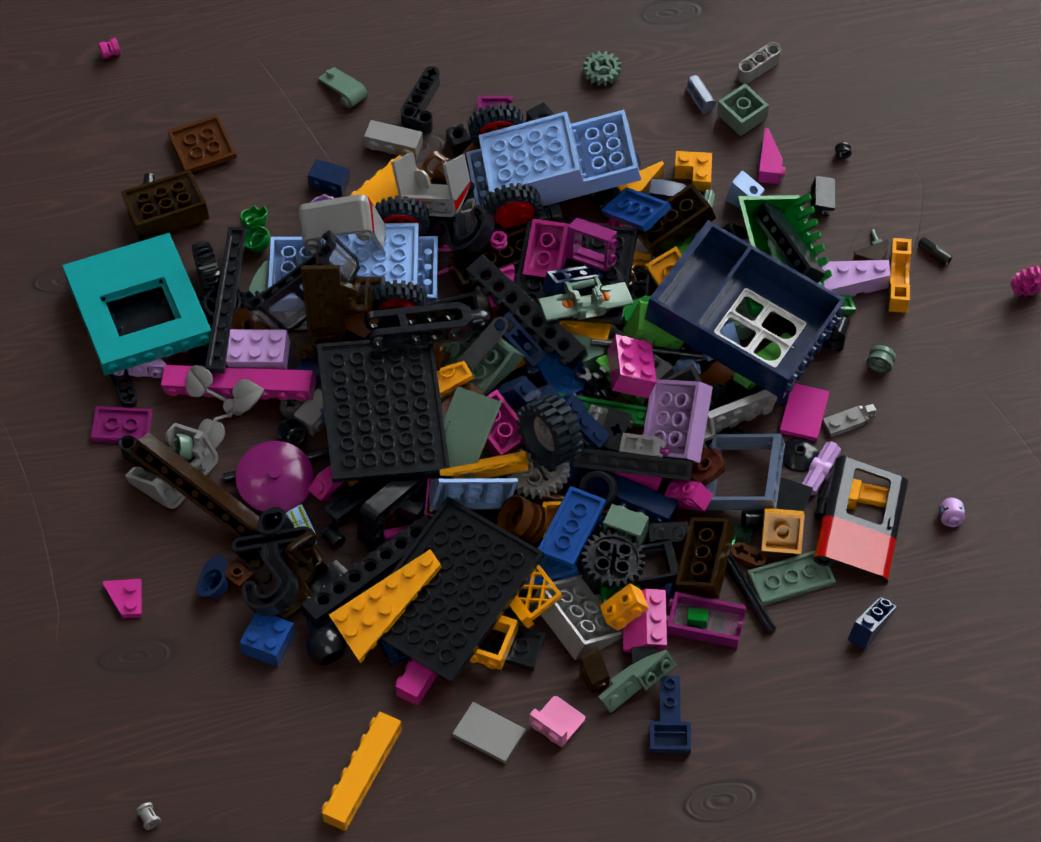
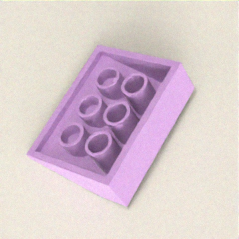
M656 379L657 383L649 397L643 435L659 437L666 442V447H660V450H668L669 454L663 455L662 458L700 463L713 387L696 381Z

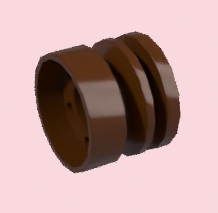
M520 495L509 497L502 504L497 516V525L530 545L537 543L543 537L549 524L548 510L544 506L531 502Z

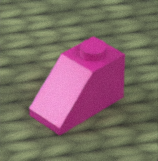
M329 465L316 476L308 490L320 501L331 502V494L346 482L332 483Z

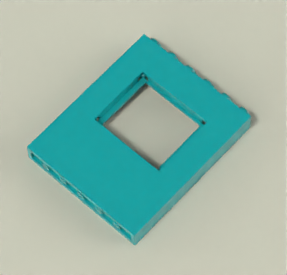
M170 233L62 265L65 279L104 376L209 343L211 328ZM161 286L175 320L119 337L106 303Z

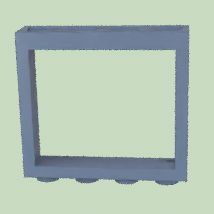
M716 434L711 445H709V449L716 448L721 454L722 450L771 449V457L764 497H715L717 478L705 486L713 494L707 510L776 509L785 449L782 434Z

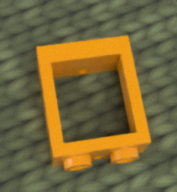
M503 615L493 627L494 630L507 634L499 654L496 655L477 649L469 662H478L490 669L502 670L518 632V620Z

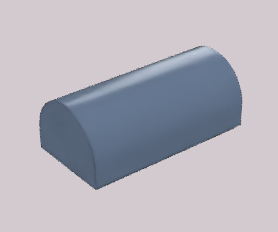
M699 76L689 77L686 87L687 92L701 113L710 112L716 106L715 100Z

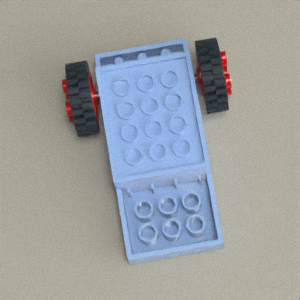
M493 103L494 107H490L489 104L485 105V110L481 107L479 112L475 111L473 116L469 117L468 129L471 142L480 148L466 152L471 181L475 184L473 190L476 205L482 206L494 217L495 229L501 228L502 231H505L508 228V231H512L513 227H516V230H519L520 226L525 228L528 221L539 219L543 211L542 206L641 180L629 123L624 110L572 124L567 111L524 122L523 113L517 106L512 107V104L509 103L507 106H505V103H501L498 106L497 103Z
M395 196L394 200L392 197H388V201L382 199L381 203H376L374 207L385 224L384 250L379 249L375 240L364 242L355 234L337 236L358 257L360 269L355 278L385 276V285L382 283L371 285L373 311L422 306L423 304L437 301L438 236H423L429 230V209L426 208L425 204H422V201L418 200L415 202V198L408 200V196H404L403 199H400V196ZM271 237L268 288L311 257L303 245L302 237ZM322 239V245H324L326 241ZM337 245L329 261L333 265H340L342 273V267L350 257ZM365 285L362 286L361 293H365ZM289 293L270 307L269 311H298L305 304L295 293ZM410 315L407 319L414 320L417 315Z

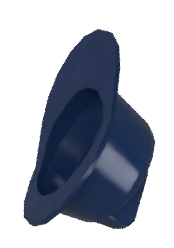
M223 556L212 557L204 565L196 588V592L200 597H208L214 601H219L220 597L227 591L229 586L226 578L228 564Z

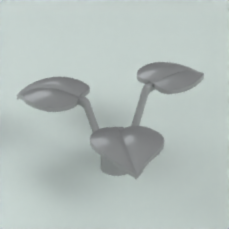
M195 365L190 368L186 378L188 394L192 397H201L206 392L224 401L223 409L227 414L215 417L213 421L204 419L198 428L199 431L205 432L216 449L225 437V428L222 423L217 421L227 417L231 418L232 415H242L259 400L264 392V388L250 380L242 379L233 388L232 394L234 399H228L208 389L213 382L210 371L205 367Z

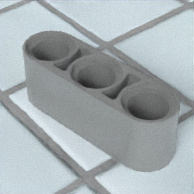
M775 42L768 43L742 60L738 66V80L741 83H750L776 66L780 61L781 46Z

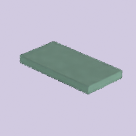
M815 551L748 570L747 574L755 593L763 606L835 585L836 580L830 567L815 563L813 560Z

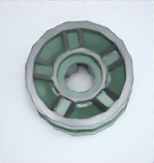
M875 345L871 348L866 363L876 372L888 373L892 370L896 354L887 346Z

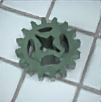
M598 51V55L591 53V58L586 57V62L583 63V74L586 75V80L591 79V84L597 82V86L601 83L607 86V82L613 84V79L618 80L619 75H621V62H619L618 57L614 58L613 53L607 55V51L604 54Z

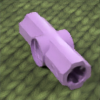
M832 441L826 442L818 457L813 459L808 474L802 482L804 485L813 487L811 495H816L824 480L829 478L835 459L840 455L841 448Z

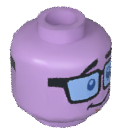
M947 498L939 505L940 519L944 525L956 527L964 522L966 515L964 505L960 500Z

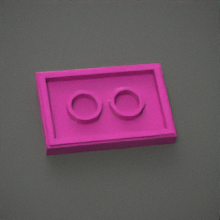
M794 383L795 387L789 395L779 433L817 442L830 391Z

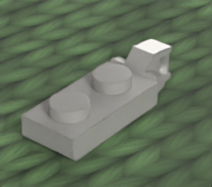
M873 404L864 407L862 405L823 418L822 423L830 437H834L864 426L869 421V418L875 416L876 408Z

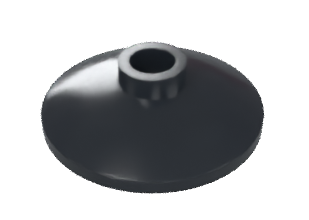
M796 437L789 439L785 442L783 464L794 471H807L813 459L818 457V449L812 441L806 438Z

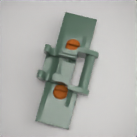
M598 276L569 283V281L564 282L565 294L540 298L538 300L546 321L572 316L581 320L604 315L607 309L633 305L632 297L625 282L602 286ZM591 286L595 287L592 289V294L582 297L579 291L575 290Z

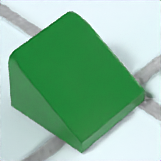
M689 607L687 626L707 628L708 609Z

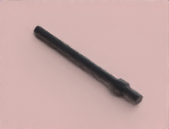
M590 339V346L609 348L612 343L609 340ZM652 346L653 354L676 356L687 360V358L702 360L703 358L702 352L689 351L688 348L673 349Z

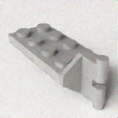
M763 390L709 411L704 442L713 439L724 428H733L742 421H751L760 414L766 415L770 413L778 397L767 390Z

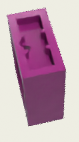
M576 218L568 226L566 258L606 272L615 264L617 259L615 255L618 240H616L617 231ZM582 234L606 242L605 255L581 247Z

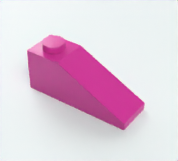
M765 128L758 182L780 185V178H784L785 167H782L783 159L769 129Z

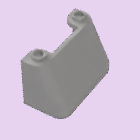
M174 423L168 429L165 436L169 448L173 451L175 450L176 444L173 440L178 438L175 434L189 435L195 444L192 450L194 456L188 463L206 476L218 462V453L205 432ZM133 467L125 475L131 485L167 508L174 509L178 507L186 498L159 476L148 471L145 472L141 467Z

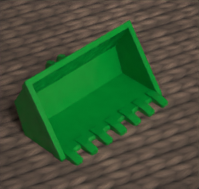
M807 193L803 196H738L750 245L788 266L753 216L754 212L765 201L781 210L821 267L829 263L827 257L817 259V255L825 251V246L820 244L814 247L813 244L822 235L819 231L813 234L810 233V230L818 225V220L815 218L807 222V217L815 212L814 207L810 206L805 209L803 207L804 204L811 200L810 194ZM829 269L824 271L826 275L818 284L824 286V281L832 276V272Z

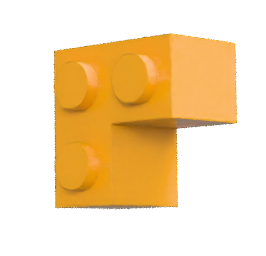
M676 151L674 179H690L698 190L704 193L706 190H710L712 153Z

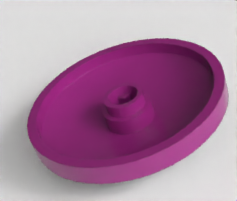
M268 441L254 446L241 458L236 470V486L241 499L248 507L260 514L272 507H279L288 512L301 504L303 505L311 494L308 488L314 481L313 468L305 453L298 447L282 441Z

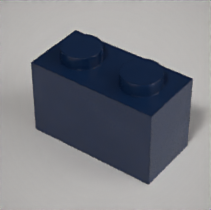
M318 159L315 160L308 173V184L310 187L329 192L332 195L343 196L351 180L350 169Z

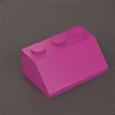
M642 590L649 609L622 628L623 652L632 653V647H656V653L665 650L667 646L666 590Z

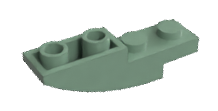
M667 650L645 657L610 680L613 685L598 697L606 709L612 713L639 689L648 690L677 664Z

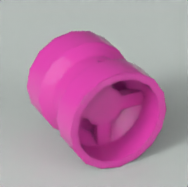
M116 38L110 39L109 42L98 43L104 60L112 55L117 56L121 54Z

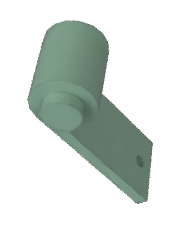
M335 67L326 70V73L318 77V81L340 93V101L345 107L352 108L368 97L367 89L362 83Z

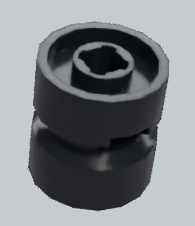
M559 203L550 204L547 208L542 206L543 211L541 216H539V220L548 219L549 221L563 223Z

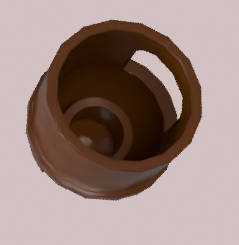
M439 151L432 152L425 159L422 170L429 175L435 184L447 185L443 164L452 159L447 158ZM433 158H437L439 162L436 167L428 171L427 166Z

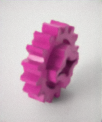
M1038 265L1035 267L1030 266L1028 270L1022 269L1021 272L1015 274L1016 277L1011 278L1012 282H1010L1014 294L1017 293L1018 296L1023 294L1026 297L1027 295L1033 296L1035 292L1041 293V267L1039 268Z

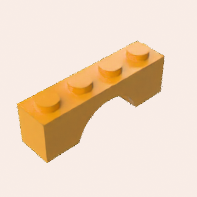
M893 238L889 312H908L912 239Z

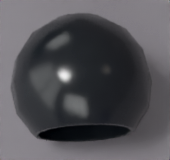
M321 626L312 631L308 637L306 648L308 655L314 662L320 665H328L337 661L345 654L346 641L338 629L332 626Z

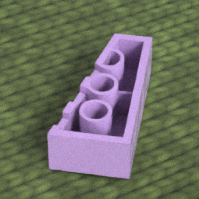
M889 260L831 261L822 267L824 271L829 269L832 272V276L824 281V287L839 296L853 297L857 293H869L889 287L891 276Z

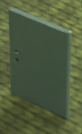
M457 386L444 418L450 468L478 462L502 401ZM473 473L465 474V475H464V474H461V475L466 476V477H468L469 479H471Z

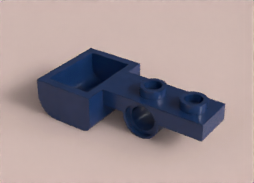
M663 676L659 679L660 721H650L649 753L691 754V722H681L680 676Z

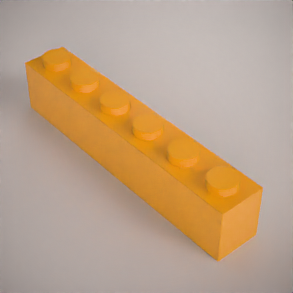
M380 711L376 718H372L368 733L363 734L361 737L359 749L352 753L350 765L348 768L345 767L343 769L339 784L334 785L329 802L326 801L321 809L323 822L345 832L402 731V722Z

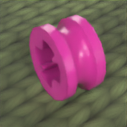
M503 231L493 232L491 246L494 249L500 250L507 246V235Z

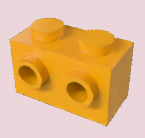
M631 583L600 605L606 623L618 631L649 609L642 590Z

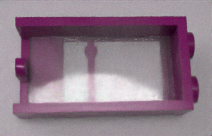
M675 592L674 599L670 598L668 610H671L670 616L666 615L667 636L674 635L738 649L745 617V605ZM689 607L708 609L707 628L687 626Z

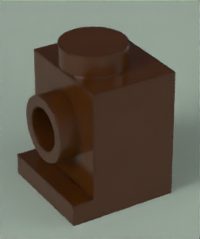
M238 561L234 565L232 563L227 565L226 578L228 584L242 595L241 588L243 584L249 580L255 582L254 573L247 570Z

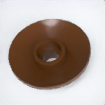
M243 307L234 313L232 330H246L244 324L248 325V330H266L267 328L265 319L256 311H249Z

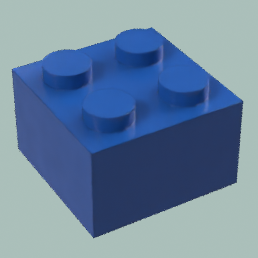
M255 613L240 641L242 654L278 667L295 636L294 624L276 616H260Z

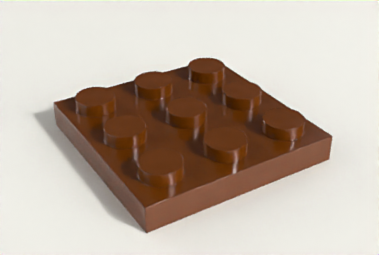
M218 114L168 130V136L184 171L191 170L193 173L237 158V153Z

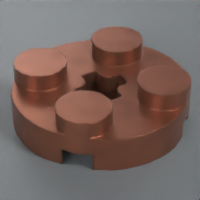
M702 448L700 463L693 462L692 481L700 482L706 486L726 471L725 460L719 450L716 448Z

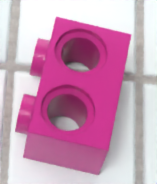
M677 479L671 480L664 494L669 498L678 500V508L699 511L706 510L713 496L700 482Z

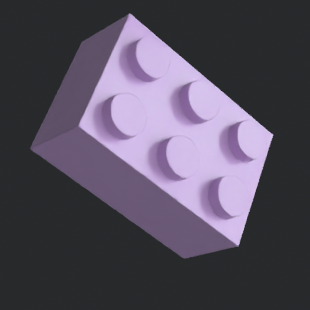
M230 330L227 366L231 368L287 370L290 347L287 330Z

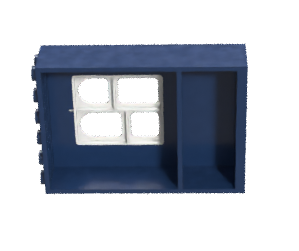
M708 220L649 298L645 320L783 399L786 394L790 395L795 387V381H799L805 372L803 371L804 368L811 365L814 354L820 352L823 347V341H827L833 332L832 328L839 325L842 319L841 315L845 310V307H843L845 298ZM744 297H749L764 307L754 321L735 311ZM770 312H775L795 325L796 334L792 338L783 339L763 328L761 324ZM732 318L756 332L755 337L747 347H742L720 334V330L728 319ZM767 338L779 346L781 355L774 361H768L756 355L754 350L762 339Z

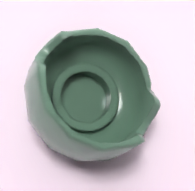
M175 434L178 438L173 440L176 444L174 452L189 462L194 456L192 452L195 444L194 440L189 435Z

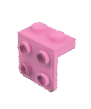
M553 696L540 712L534 709L530 713V725L532 728L545 735L551 742L556 743L561 748L585 722V715L558 696Z

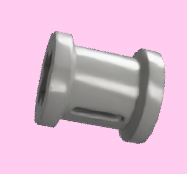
M151 802L144 803L136 809V815L141 817L144 823L143 827L146 830L154 829L161 823V819L156 816Z

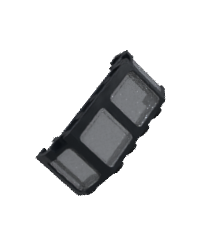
M330 230L322 235L326 242L322 246L319 244L316 246L317 252L263 293L257 290L254 296L248 290L242 295L244 307L257 315L270 327V330H287V333H290L306 321L301 276L302 266L340 265L341 281L352 284L360 269L358 257Z

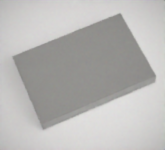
M472 702L452 733V737L506 764L526 733V729Z

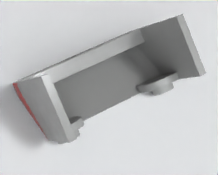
M413 152L391 162L400 199L408 196V200L415 198V202L418 200L422 201V204H425L426 208L429 209V216L453 217L460 212L471 185L465 155H460L443 164L447 185L431 184L429 175L424 170H417Z
M358 194L305 203L299 206L298 218L303 245L310 256L317 252L316 246L318 244L322 246V235L328 230L336 237L355 234L364 242L375 240L379 249L384 250L385 224L368 196Z

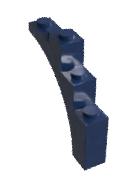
M524 375L502 384L498 389L512 409H520L524 405L548 394L559 396V400L563 399L566 401L565 406L569 405L572 408L571 413L573 415L576 414L578 418L576 422L581 425L582 429L579 432L583 434V439L595 449H599L610 435L585 410L587 406L574 393L561 397L549 384L537 388Z

